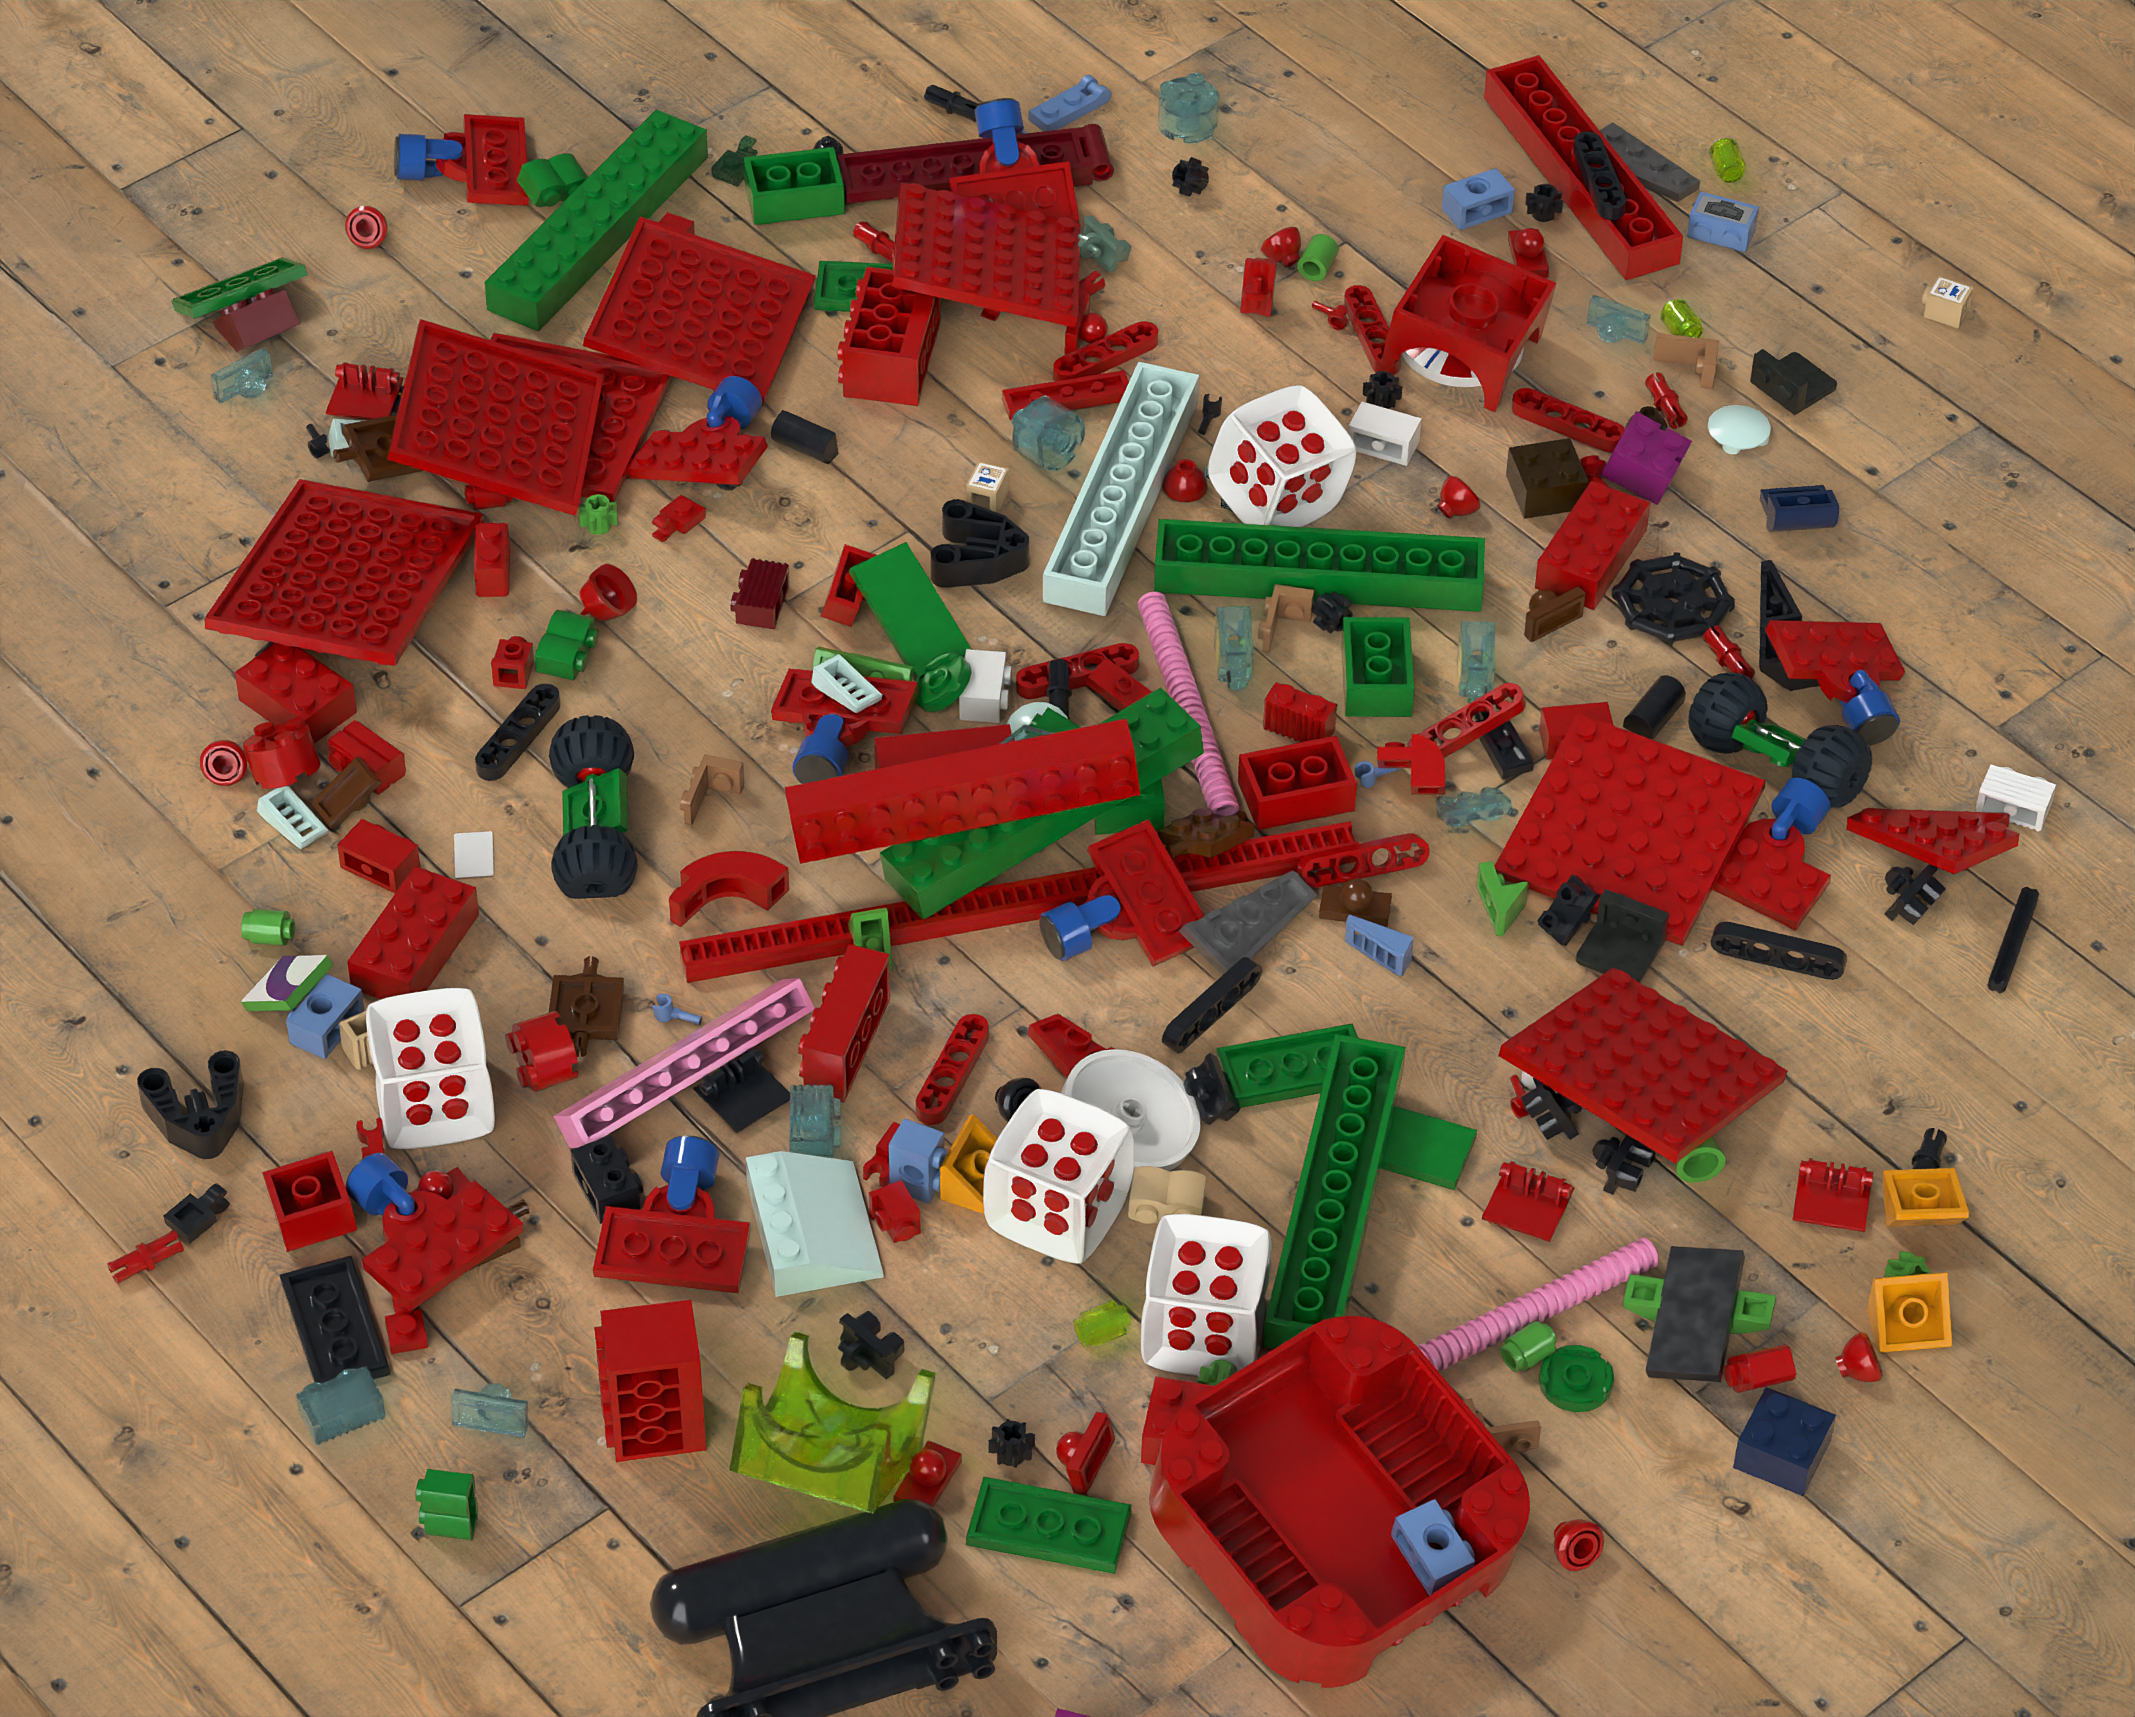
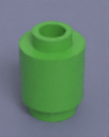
M253 909L252 912L244 913L241 923L242 938L250 940L252 944L285 946L289 939L294 938L296 929L295 920L290 918L289 912L280 910Z
M1533 1321L1507 1338L1505 1345L1500 1347V1354L1505 1364L1513 1372H1518L1521 1369L1526 1371L1555 1352L1557 1338L1549 1325Z

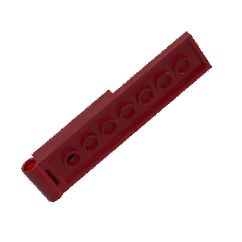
M1088 124L1078 128L1016 134L1018 142L1024 145L1028 144L1035 152L1039 165L1069 161L1074 187L1092 185V179L1096 181L1108 180L1114 173L1103 130L1097 124ZM993 138L837 155V161L844 185L847 203L898 198L901 183H916L927 189L950 191L949 178L978 174L980 160L985 150L993 144Z

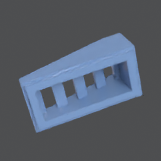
M1349 915L1346 921L1345 942L1391 972L1400 976L1404 975L1412 960L1414 937Z

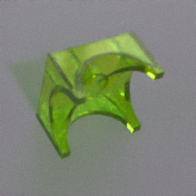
M794 1331L789 1338L786 1356L778 1381L766 1406H764L762 1398L763 1387L747 1383L743 1388L729 1471L873 1514L908 1471L912 1457L918 1451H922L936 1373L921 1369L917 1374L910 1393L893 1405L881 1408L855 1406L841 1400L823 1385L810 1361L808 1351L809 1335Z

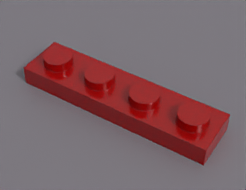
M1125 370L1004 389L1002 390V401L1009 420L1119 403L1129 381Z

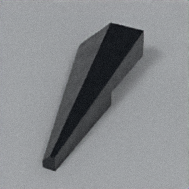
M1772 560L1762 561L1760 671L1789 691L1820 686L1817 679H1789L1765 631L1770 620L1802 621V614Z

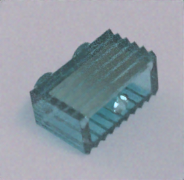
M793 1084L790 1086V1152L833 1158L834 1148H841L840 1126H834V1120H841V1098H834L833 1086L831 1084L827 1086L823 1084L820 1086L816 1084L813 1086L809 1084L806 1086L801 1084L796 1086Z
M367 1366L356 1370L352 1368L346 1369L334 1379L324 1383L314 1382L308 1384L301 1392L296 1393L298 1412L317 1445L327 1442L329 1439H334L336 1436L341 1437L343 1433L348 1434L350 1430L355 1431L357 1428H362L371 1422L376 1423L378 1419L383 1420L385 1417L382 1394L379 1388H377L373 1377H371Z

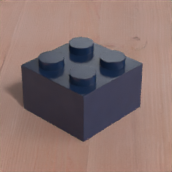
M1765 1387L1737 1442L1733 1468L1804 1496L1831 1442L1836 1414Z

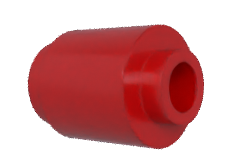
M470 484L464 487L467 505L472 504L474 510L505 507L506 503L513 502V497Z

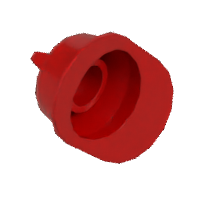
M607 563L601 565L590 574L589 579L579 592L584 606L580 614L584 616L591 614L601 622L625 615L637 602V593L629 577L618 567Z

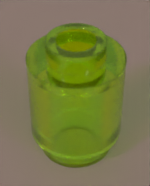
M1730 138L1716 141L1711 146L1709 155L1717 176L1726 183L1739 181L1744 175L1746 165L1738 143Z
M1671 300L1664 305L1660 314V320L1672 335L1700 338L1703 332L1702 322L1685 300Z
M1114 1300L1080 1313L1079 1318L1073 1320L1074 1330L1083 1347L1089 1345L1097 1347L1127 1334L1126 1326L1131 1325L1125 1306L1123 1304L1117 1305Z

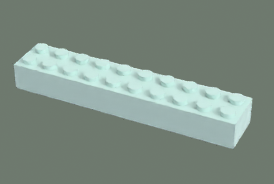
M1138 362L1043 573V602L1106 616L1163 485L1164 478L1170 469L1197 407L1199 375Z

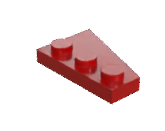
M1058 1013L1029 1024L1027 1035L1066 1078L1075 1065L1085 1057L1099 1051L1115 1049L1113 1047L1105 1049L1092 1040V1034Z

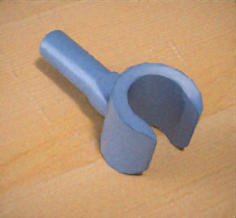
M1362 761L1356 764L1354 770L1355 777L1360 778L1361 785L1369 788L1375 784L1377 777L1398 771L1400 768H1374L1372 763Z
M659 994L656 996L659 1006L652 1005V1009L658 1021L667 1022L673 1018H679L697 1025L701 1024V1016L673 1007L669 995Z

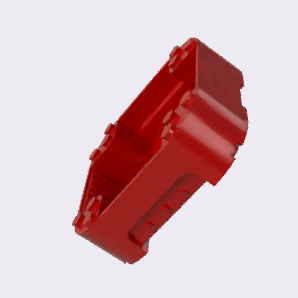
M1339 1316L1323 1320L1307 1328L1179 1409L1167 1425L1162 1438L1151 1479L1149 1506L1154 1523L1163 1538L1186 1567L1191 1566L1235 1620V1628L1267 1666L1279 1675L1298 1684L1300 1680L1321 1683V1688H1332L1348 1685L1366 1677L1377 1655L1391 1646L1399 1645L1403 1642V1638L1418 1628L1428 1626L1433 1622L1432 1619L1450 1607H1457L1463 1603L1462 1600L1476 1590L1479 1589L1485 1598L1493 1593L1504 1580L1526 1529L1530 1514V1497L1524 1476L1513 1459L1410 1338L1395 1327L1376 1319L1362 1316ZM1436 1499L1441 1509L1447 1510L1452 1516L1455 1531L1461 1540L1467 1541L1472 1547L1475 1563L1473 1568L1429 1596L1391 1537V1532L1396 1517ZM1428 1544L1431 1548L1435 1550L1443 1549V1547L1439 1544Z

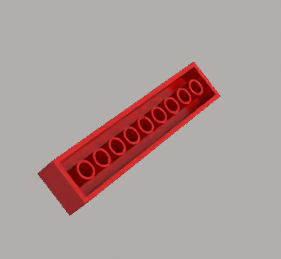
M1537 55L1486 70L1484 99L1550 184L1556 188L1557 192H1562L1561 198L1623 278L1629 280L1680 264L1683 243L1681 232L1541 56ZM1581 132H1593L1602 139L1626 197L1625 213L1620 219L1607 220L1597 213L1573 154L1574 138ZM1589 164V166L1594 168L1602 167L1599 164ZM1605 183L1596 184L1600 187H1610L1609 184Z
M1127 719L784 787L800 864L1141 795L1135 750Z

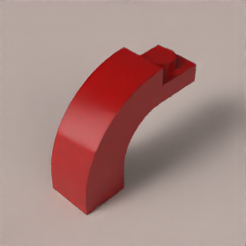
M726 851L702 857L680 871L681 887H677L669 897L670 921L682 927L704 905L722 897L744 898L768 911L789 891L788 867L770 857L746 851Z

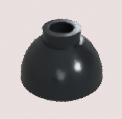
M1024 1077L1015 1078L997 1090L995 1101L999 1113L1005 1121H1010L1018 1107L1029 1094L1036 1089H1041L1035 1080Z

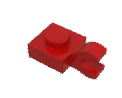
M683 495L678 496L661 509L660 514L652 520V524L658 527L652 533V537L664 542L675 531L686 534L706 518V508Z
M376 1118L377 1127L373 1130L364 1129L362 1120L357 1121L358 1139L363 1144L368 1145V1147L361 1148L362 1159L375 1153L384 1154L383 1138L385 1135L381 1118Z
M893 1122L876 1145V1154L863 1166L864 1180L867 1181L873 1173H880L879 1186L884 1187L889 1184V1143L900 1124Z
M392 1296L395 1314L384 1316L391 1355L428 1348L422 1311L415 1310L410 1312Z

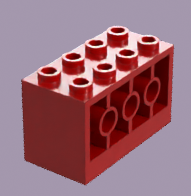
M866 267L863 279H858L856 297L858 298L851 301V321L846 320L845 342L840 341L838 346L837 358L842 360L838 373V383L843 384V397L918 406L941 324V298L891 287L892 270Z
M692 1300L600 1311L601 1326L594 1327L601 1408L605 1423L607 1448L614 1447L616 1462L706 1451L701 1361Z

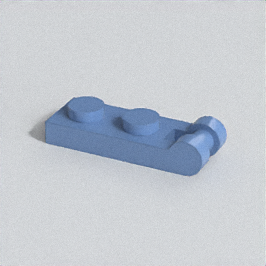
M1085 75L1079 84L1029 110L1028 120L1042 131L1058 130L1107 103L1112 93L1106 86H1099L1098 81L1094 77Z

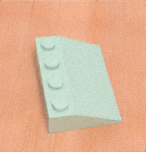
M785 1151L746 1157L747 1187L775 1297L884 1277L853 1161Z

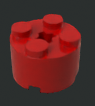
M295 717L273 726L272 722L259 724L253 729L255 734L243 742V749L255 784L258 786L261 783L262 788L265 789L280 788L297 782V775L306 772L307 777H309L321 765L309 727L303 717Z
M557 1011L512 1025V1032L505 1034L506 1044L510 1053H516L520 1066L516 1068V1074L522 1088L530 1086L533 1091L537 1092L578 1077V1071L572 1072L571 1066L578 1063L574 1044L566 1025L558 1026L555 1018L561 1016Z

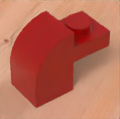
M1412 734L1411 747H1405V744L1401 742L1385 743V747H1377L1378 768H1411L1412 795H1445V761L1441 750L1432 740L1422 735Z

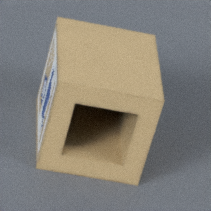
M1938 276L1933 286L1928 285L1922 297V303L1926 304L1924 317L1959 329L1970 310L1974 287Z
M978 461L965 486V501L998 513L1009 492V468Z

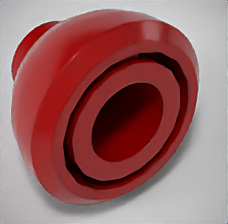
M361 206L349 213L345 222V230L348 238L354 245L363 249H371L383 242L387 235L388 225L385 216L378 209L371 206Z
M1287 227L1276 232L1262 243L1261 252L1273 262L1283 263L1285 268L1294 265L1300 259L1298 253L1301 248V236L1298 228Z
M1189 459L1178 461L1167 472L1163 482L1165 494L1179 502L1199 500L1206 494L1208 489L1204 472Z
M1448 476L1441 487V502L1437 505L1438 509L1449 519L1454 515L1467 516L1479 510L1480 500L1473 490L1460 478Z
M217 740L210 743L203 750L200 756V768L203 775L210 782L220 786H229L239 782L244 777L247 770V758L244 750L237 743L230 740Z
M1862 1331L1848 1340L1843 1348L1842 1355L1835 1357L1843 1378L1850 1376L1858 1381L1867 1383L1880 1381L1883 1376L1873 1345L1868 1335Z
M1576 1519L1562 1522L1555 1528L1554 1553L1565 1569L1581 1571L1591 1566L1599 1558L1604 1547V1534L1598 1525L1588 1520Z

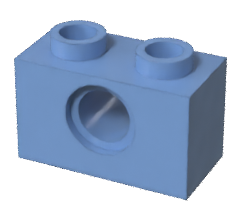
M1495 168L1444 185L1442 210L1456 227L1462 230L1512 213L1515 189L1499 170Z
M326 974L307 994L303 1002L289 1013L286 1026L290 1044L326 1059L341 1041L338 1023L365 1011L362 989Z
M904 1118L889 1143V1184L902 1180L912 1198L929 1204L936 1191L940 1192V1166L947 1155V1149L944 1148V1132Z
M1436 1499L1395 1518L1391 1537L1429 1596L1474 1567L1475 1555L1472 1547L1467 1541L1461 1540L1455 1531L1452 1516L1447 1510L1441 1509ZM1436 1543L1442 1546L1443 1549L1435 1550L1428 1544Z

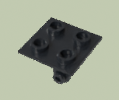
M752 1049L747 1050L745 1055L738 1058V1061L730 1060L728 1066L724 1064L717 1072L710 1076H704L703 1082L693 1088L736 1133L794 1098L761 1065L765 1058L759 1049L754 1051Z

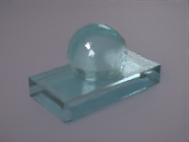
M1594 294L1589 300L1587 324L1597 327L1598 335L1606 343H1617L1623 338H1627L1644 344L1648 338L1651 315Z
M263 347L211 374L214 398L221 404L237 395L247 399L258 398L265 391L266 380L273 377L270 353Z
M499 1383L488 1384L479 1392L455 1388L451 1396L452 1425L525 1438L528 1431V1401L513 1399L508 1388Z

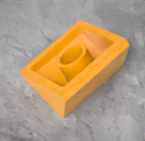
M974 1114L968 1116L940 1166V1200L984 1214V1173L991 1151L998 1138Z
M1955 1168L1883 1170L1886 1227L1958 1225L1969 1217V1210Z
M1947 1272L1873 1278L1867 1313L1879 1353L1952 1346Z

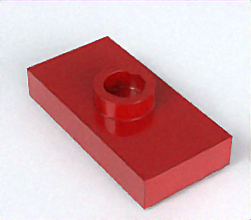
M1107 657L1085 681L1086 685L1119 710L1125 709L1152 693V691Z

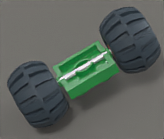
M1733 672L1717 674L1708 679L1701 686L1700 691L1696 693L1693 699L1694 702L1690 707L1688 724L1696 741L1705 749L1717 753L1730 754L1733 752L1737 753L1744 748L1753 753H1763L1769 756L1771 763L1781 767H1788L1789 764H1793L1792 778H1803L1818 784V787L1828 796L1831 804L1830 808H1840L1851 803L1867 782L1872 767V753L1866 741L1855 730L1840 725H1827L1817 728L1805 739L1773 722L1765 723L1768 711L1767 699L1760 686L1751 678Z
M589 715L580 716L579 718L568 720L557 730L552 738L549 750L550 764L555 776L564 786L568 787V789L562 791L563 837L554 849L551 869L557 886L569 898L618 897L620 894H625L635 880L638 868L635 850L631 842L623 834L628 831L626 777L631 771L634 759L633 744L629 734L615 720L608 717L603 718V716L594 715L593 717H589Z

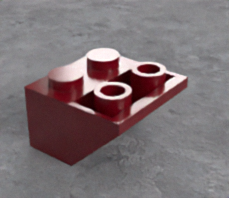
M273 288L247 299L249 305L243 300L220 311L221 318L213 321L215 328L236 352L300 324L285 289L275 293Z

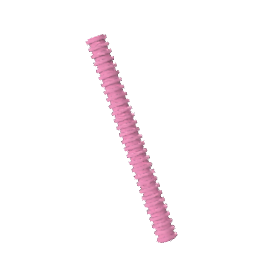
M1149 592L1139 599L1138 609L1148 633L1150 644L1153 647L1168 695L1201 725L1204 753L1191 762L1194 765L1207 808L1211 809L1214 814L1222 816L1233 815L1239 811V804L1234 794V789L1231 786L1220 750L1218 749L1210 721L1205 712V707L1202 704L1187 656L1184 653V648L1166 597L1160 592Z
M1641 1237L1637 1240V1243L1631 1242L1627 1247L1619 1248L1618 1252L1612 1251L1608 1256L1600 1257L1599 1261L1594 1260L1589 1265H1583L1580 1270L1575 1269L1570 1274L1563 1275L1561 1279L1556 1278L1551 1283L1544 1284L1542 1288H1535L1532 1293H1525L1523 1298L1517 1297L1513 1302L1508 1301L1504 1304V1307L1498 1306L1494 1311L1486 1312L1484 1316H1477L1475 1321L1469 1320L1465 1325L1457 1326L1455 1330H1448L1446 1335L1440 1334L1436 1337V1340L1429 1339L1426 1344L1421 1343L1417 1347L1437 1370H1445L1448 1365L1453 1366L1458 1360H1465L1467 1355L1474 1356L1477 1351L1482 1352L1487 1346H1494L1496 1341L1503 1342L1506 1337L1509 1338L1533 1321L1542 1323L1544 1318L1550 1319L1554 1314H1561L1563 1310H1569L1573 1305H1579L1583 1300L1591 1299L1592 1295L1598 1296L1602 1291L1610 1290L1611 1286L1616 1287L1621 1282H1627L1629 1274L1639 1275V1273L1647 1272L1649 1268L1657 1267L1659 1262L1657 1250L1651 1241Z

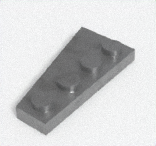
M1612 122L1599 130L1638 180L1645 184V188L1678 202L1699 189L1700 180Z
M1291 871L1259 887L1256 891L1235 899L1231 904L1221 909L1217 908L1206 914L1203 918L1184 925L1179 932L1223 975L1243 957L1251 959L1317 894L1294 871Z

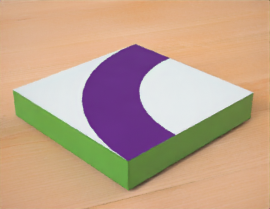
M328 955L282 956L242 999L241 1003L246 1011H291L332 968L333 963Z

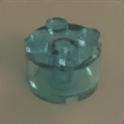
M1191 73L1187 77L1163 82L1160 85L1158 127L1161 133L1171 140H1174V136L1184 138V143H1198L1210 138L1214 134V129L1218 123L1219 94L1217 89L1211 83L1204 80V76L1199 73Z
M1041 396L1032 401L1024 409L1016 411L1012 418V425L1014 426L1012 434L1014 451L1050 471H1057L1067 466L1076 456L1072 453L1076 445H1082L1084 440L1085 424L1083 419L1048 396Z

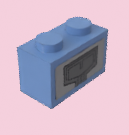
M1700 191L1690 213L1687 237L1746 252L1756 231L1759 206Z

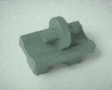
M1093 215L1085 216L1084 230L1077 237L1080 240L1078 243L1080 255L1083 258L1092 257L1107 272H1115L1118 262L1128 260L1131 245L1126 240H1117L1114 237V229L1108 223L1101 224Z

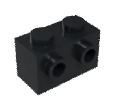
M611 1135L570 1150L572 1173L600 1224L603 1223L606 1206L640 1210L639 1194L643 1193L642 1182L636 1172L631 1174L628 1168L629 1160L624 1148H617Z

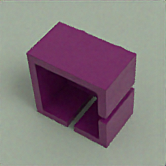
M1636 411L1601 475L1658 505L1692 441L1669 428H1666L1665 431L1659 429L1661 424Z

